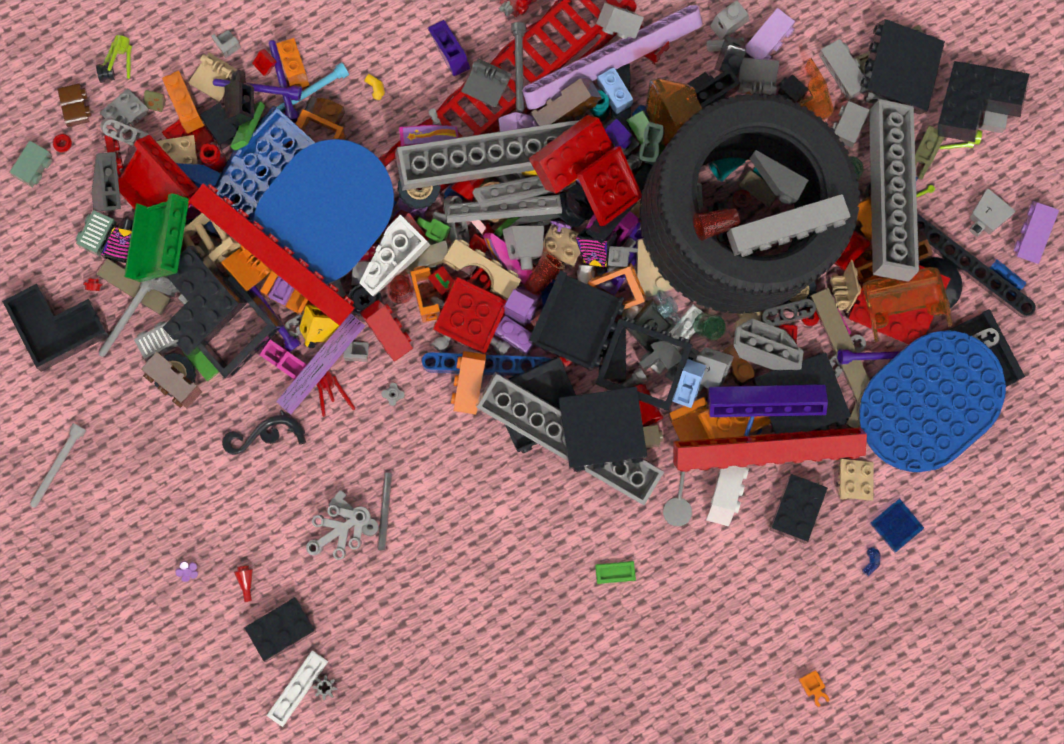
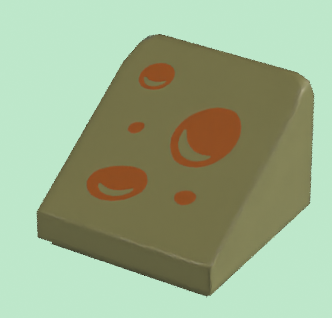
M145 90L144 105L150 110L162 112L166 102L164 95Z

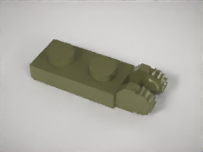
M930 125L915 153V168L918 162L924 165L918 177L921 180L928 167L930 168L944 137L937 136L938 129Z

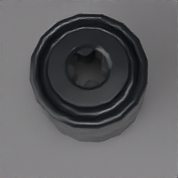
M361 284L356 285L348 295L354 301L353 306L355 309L352 311V315L362 322L366 321L360 312L378 299L384 305L380 291L373 297ZM366 296H369V303H364L362 305V300L360 298H365Z

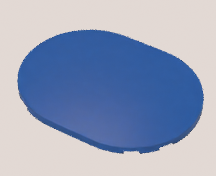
M332 139L320 141L307 146L290 160L259 200L253 222L256 221L263 226L264 229L262 231L265 234L269 235L271 233L279 240L278 244L281 247L287 246L294 252L292 256L297 260L301 258L307 262L310 271L313 273L315 270L324 277L323 281L327 284L340 279L350 272L383 233L392 215L394 204L393 185L383 163L367 148L346 140Z
M938 331L919 337L880 369L864 390L860 402L859 420L861 428L867 434L868 446L881 460L900 470L926 472L946 466L984 435L999 417L1006 395L1003 369L994 353L983 342L973 336L956 331Z

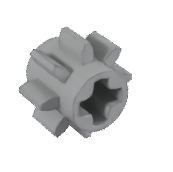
M327 676L324 677L323 681L317 678L318 685L313 686L318 691L315 696L323 695L324 701L328 695L333 698V690H338V688L332 685L335 680L333 679L329 682ZM327 682L330 690H327L326 694H324L323 690H320V686H324V683Z

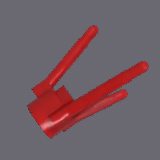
M327 371L316 384L323 417L326 416L323 390L328 392L331 401L334 402L335 399L331 390L334 388V384L351 409L355 410L351 400L339 384L336 376H332L331 371Z

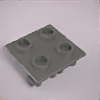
M478 58L477 61H474L473 69L461 92L496 108L512 74Z

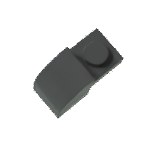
M660 341L651 344L654 352L646 353L641 357L642 361L639 362L646 371L661 360L670 372L679 366L682 355L672 344Z

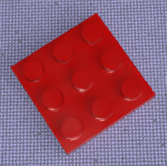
M615 146L577 174L600 226L608 224L642 197L621 146Z
M456 277L432 330L485 354L505 312L504 306L507 300Z

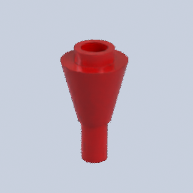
M249 565L237 567V571H234V574L243 591L244 602L252 601L250 588L253 568L249 569Z

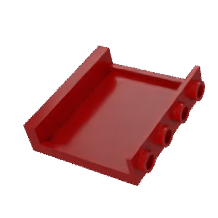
M150 134L136 140L134 146L137 150L122 176L118 179L119 193L134 209L136 204L150 207L167 202L168 195L172 193L190 200L199 189Z

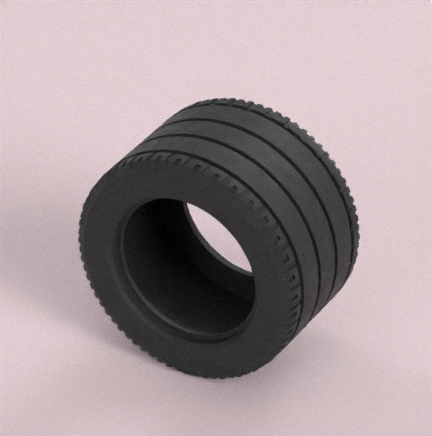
M753 93L752 95H736L735 97L731 96L720 99L718 102L716 101L704 107L690 117L677 131L650 169L640 200L642 205H640L639 220L642 221L640 227L642 237H644L643 242L647 253H650L649 257L654 267L659 269L658 272L663 276V279L669 281L671 287L678 293H683L682 296L688 298L691 302L696 301L698 305L723 313L729 311V313L743 314L744 312L764 311L790 300L829 270L840 258L850 242L849 239L852 237L856 226L855 223L857 222L859 212L858 205L860 204L858 176L854 172L855 166L852 163V157H849V151L844 147V142L839 140L840 137L838 134H835V130L828 127L829 124L826 121L824 122L820 116L817 117L815 112L809 111L806 106L801 107L797 102L794 103L790 99L784 100L783 97H776L772 94L767 96V94ZM757 150L808 180L800 197L794 203L795 209L843 194L851 217L845 221V225L834 228V225L827 227L826 231L816 234L815 231L808 233L809 236L797 239V236L793 237L790 247L783 253L769 256L747 255L742 257L741 254L734 256L732 248L721 242L711 232L700 213L697 201V180L700 169L712 161L723 158H744L750 160L751 155Z

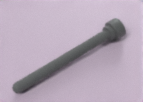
M515 22L511 24V33L515 37L516 110L520 113L524 110V95L522 92V37L526 33V24Z

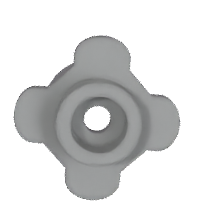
M391 383L390 387L381 393L382 397L389 401L390 406H395L396 402L405 396L404 392L397 388L396 383Z

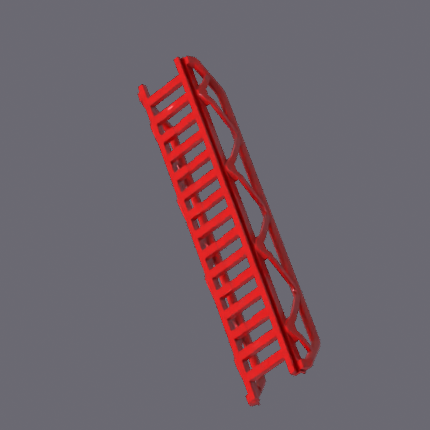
M556 0L539 21L526 27V33L522 37L523 50L544 71L538 77H535L523 65V76L531 84L559 70L598 34L602 37L579 59L600 50L617 35V32H613V34L602 31L603 27L598 24L591 28L569 5L573 0ZM579 0L598 20L601 10L591 0ZM605 0L608 4L635 12L637 8L635 0H622L620 3L617 0ZM562 10L585 33L579 40L555 17ZM548 22L571 45L565 52L542 30ZM534 35L558 58L551 65L527 42ZM515 38L502 48L490 63L491 65L502 69L500 65L508 60L515 67ZM510 78L507 87L516 95V83ZM465 81L447 97L436 111L437 118L440 119L443 126H453L444 117L452 109L474 132L472 136L500 132L499 118L509 115L516 109V96L510 102L501 96L498 104L502 109L494 115L482 101L461 92L466 83ZM464 97L488 120L482 127L459 106L458 103ZM526 106L523 112L520 113L528 115L533 109H529ZM432 117L417 126L433 125ZM458 132V138H463V136ZM400 140L388 152L379 157V160L385 167L394 159L396 160L395 152L397 146L401 147ZM451 183L441 184L439 194Z

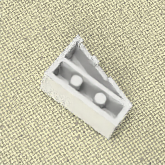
M729 466L726 469H720L707 521L729 526L734 512L738 513L741 502L738 501V497L743 494L745 485L742 484V480L747 478L749 468Z

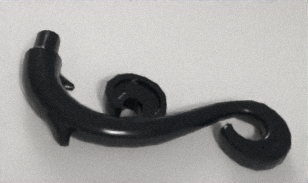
M280 410L281 415H275L262 421L240 448H232L231 446L233 439H239L240 441L244 439L241 434L234 431L225 434L222 446L227 453L237 455L245 451L259 435L262 441L267 444L276 443L280 437L279 431L271 428L272 432L267 433V429L276 424L288 426L287 430L293 432L294 436L297 437L299 445L306 443L305 430L297 419Z

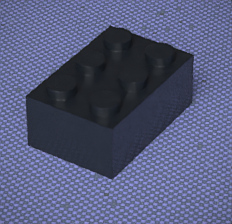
M791 474L788 477L769 530L801 543H808L828 487Z
M296 597L244 627L264 662H268L317 632Z

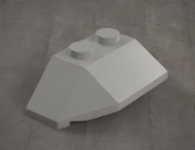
M753 318L736 327L734 347L740 358L772 370H800L802 368L803 350L800 347L798 348L795 341L785 330L770 326Z

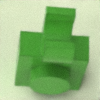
M419 217L417 221L420 227L427 230L425 236L438 243L445 241L452 228L433 218L432 222H429Z

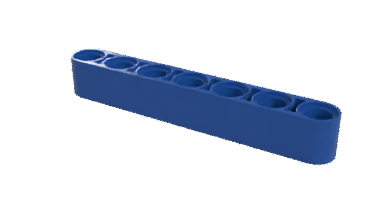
M426 353L422 357V365L424 370L430 373L459 374L460 369L456 367L458 357H462V354ZM486 355L485 362L491 361L494 365L491 369L484 368L483 375H494L497 372L502 376H515L524 371L521 368L523 363H530L534 367L550 360V358ZM430 358L436 361L433 367H428L425 364ZM448 359L455 361V365L451 368L444 365ZM510 362L513 367L510 370H505L502 368V364Z

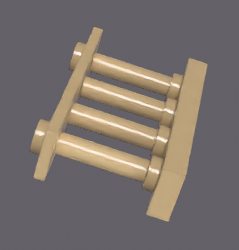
M201 213L184 228L182 244L185 243L187 247L195 246L190 237L198 232L209 250L208 257L218 266L241 245L212 222L222 239V244L215 247L203 227L210 219Z

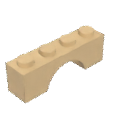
M461 239L459 241L454 240L443 257L442 262L457 271L470 265L484 269L491 280L490 291L508 301L511 293L521 281V279L517 278L519 275L512 270H504L501 268L502 264L496 260H488L485 258L486 255L480 250H472L467 242Z

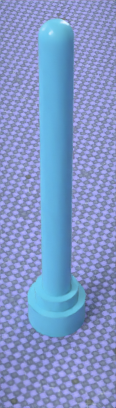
M341 62L336 65V68L333 69L334 72L304 89L300 101L337 78L344 79L349 76L343 63ZM291 100L293 105H295L296 103L300 102V101ZM284 102L277 106L281 112L286 110Z

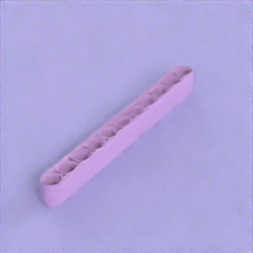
M697 5L687 6L640 29L636 39L629 36L627 39L622 38L525 86L522 92L527 108H539L547 104L546 101L549 99L553 101L560 97L562 90L580 78L593 81L599 75L612 68L616 70L664 46L668 41L670 43L700 28L703 23L699 7Z

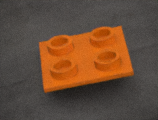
M242 245L240 249L221 262L246 291L267 277L272 271Z

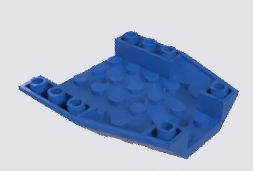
M273 106L257 123L248 145L238 150H233L214 186L219 190L217 194L222 198L226 196L232 202L236 197H240V201L232 206L237 211L241 208L249 215L247 219L253 223L257 204L264 192L297 153L315 142L277 107ZM289 141H293L290 148H285ZM267 169L265 175L259 176L261 170Z

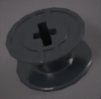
M574 185L569 188L568 192L559 194L562 213H558V215L567 225L578 227L583 224L584 220H590L593 217L594 212L582 185Z

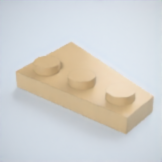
M644 238L637 240V276L647 298L673 289V287L669 285V281L663 279V276L658 272L659 269L654 267L649 257L650 253L646 251V246L643 242Z

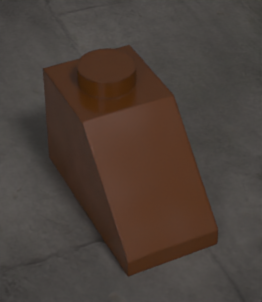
M311 96L305 108L306 111L337 125L340 124L345 114L344 106L327 98Z

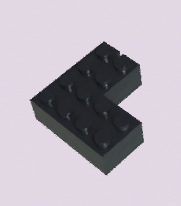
M954 61L938 122L937 136L975 142L982 113L985 110L1021 117L1030 74Z
M188 246L180 255L177 273L166 276L188 302L163 326V329L173 340H179L176 344L187 356L196 355L248 303L199 246Z
M36 283L2 301L33 363L41 372L109 337L103 322L99 319L100 316L89 299L55 315L42 288Z

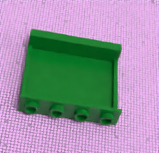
M172 193L168 195L167 202L150 207L136 204L124 274L125 278L143 282L177 273L189 203L188 198Z

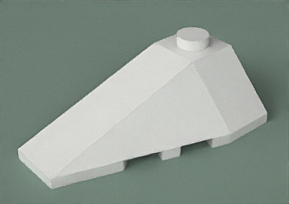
M400 215L386 229L384 237L359 283L374 297L414 262L430 244Z

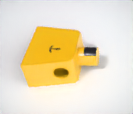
M306 305L299 330L305 338L304 344L309 348H315L317 342L326 343L338 329L339 325L316 306Z

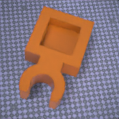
M816 670L798 679L808 697L814 696V704L817 707L821 706L818 702L820 697H823L826 702L830 701L828 695L821 691L825 688V685Z

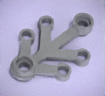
M336 504L328 507V514L330 516L341 515L350 518L346 522L327 519L322 515L314 516L312 524L315 527L326 526L335 529L319 540L313 539L309 541L306 545L307 552L310 555H318L323 551L324 545L339 536L337 549L334 550L333 556L337 560L345 558L348 531L354 525V536L349 540V547L354 550L360 548L362 545L363 525H366L371 518L369 510L363 506L356 507L354 510L341 508ZM332 507H335L337 509L336 514L332 513ZM358 513L363 515L362 520L358 519ZM316 518L321 519V524L316 523ZM353 540L358 542L357 547L352 544ZM312 544L316 546V551L311 550ZM338 550L342 552V557L337 555Z

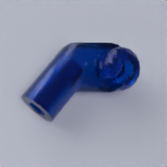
M870 547L867 550L869 563L862 569V572L867 577L880 566L881 553L874 547Z

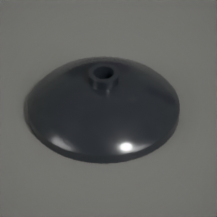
M929 257L920 260V266L950 278L936 313L949 310L957 303L962 293L963 284L959 271L942 258Z

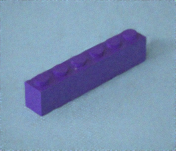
M825 385L709 387L708 405L710 417L826 415L828 399Z

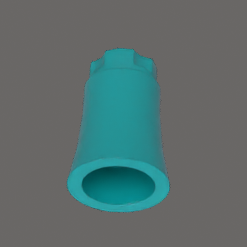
M598 90L602 98L594 108L590 109V112L594 117L599 118L603 122L609 115V98L603 91Z
M723 158L708 163V167L717 180L723 182L732 172L745 164V161L748 159Z

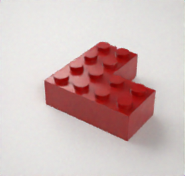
M587 115L528 159L545 190L557 194L576 180L578 173L613 149L614 146L600 119Z
M919 265V272L909 282H904L898 298L862 284L861 293L856 299L860 301L859 305L855 303L852 306L847 319L909 345L919 337L926 335L950 278Z

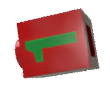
M442 266L428 277V282L442 299L445 296L447 297L454 280L446 269Z

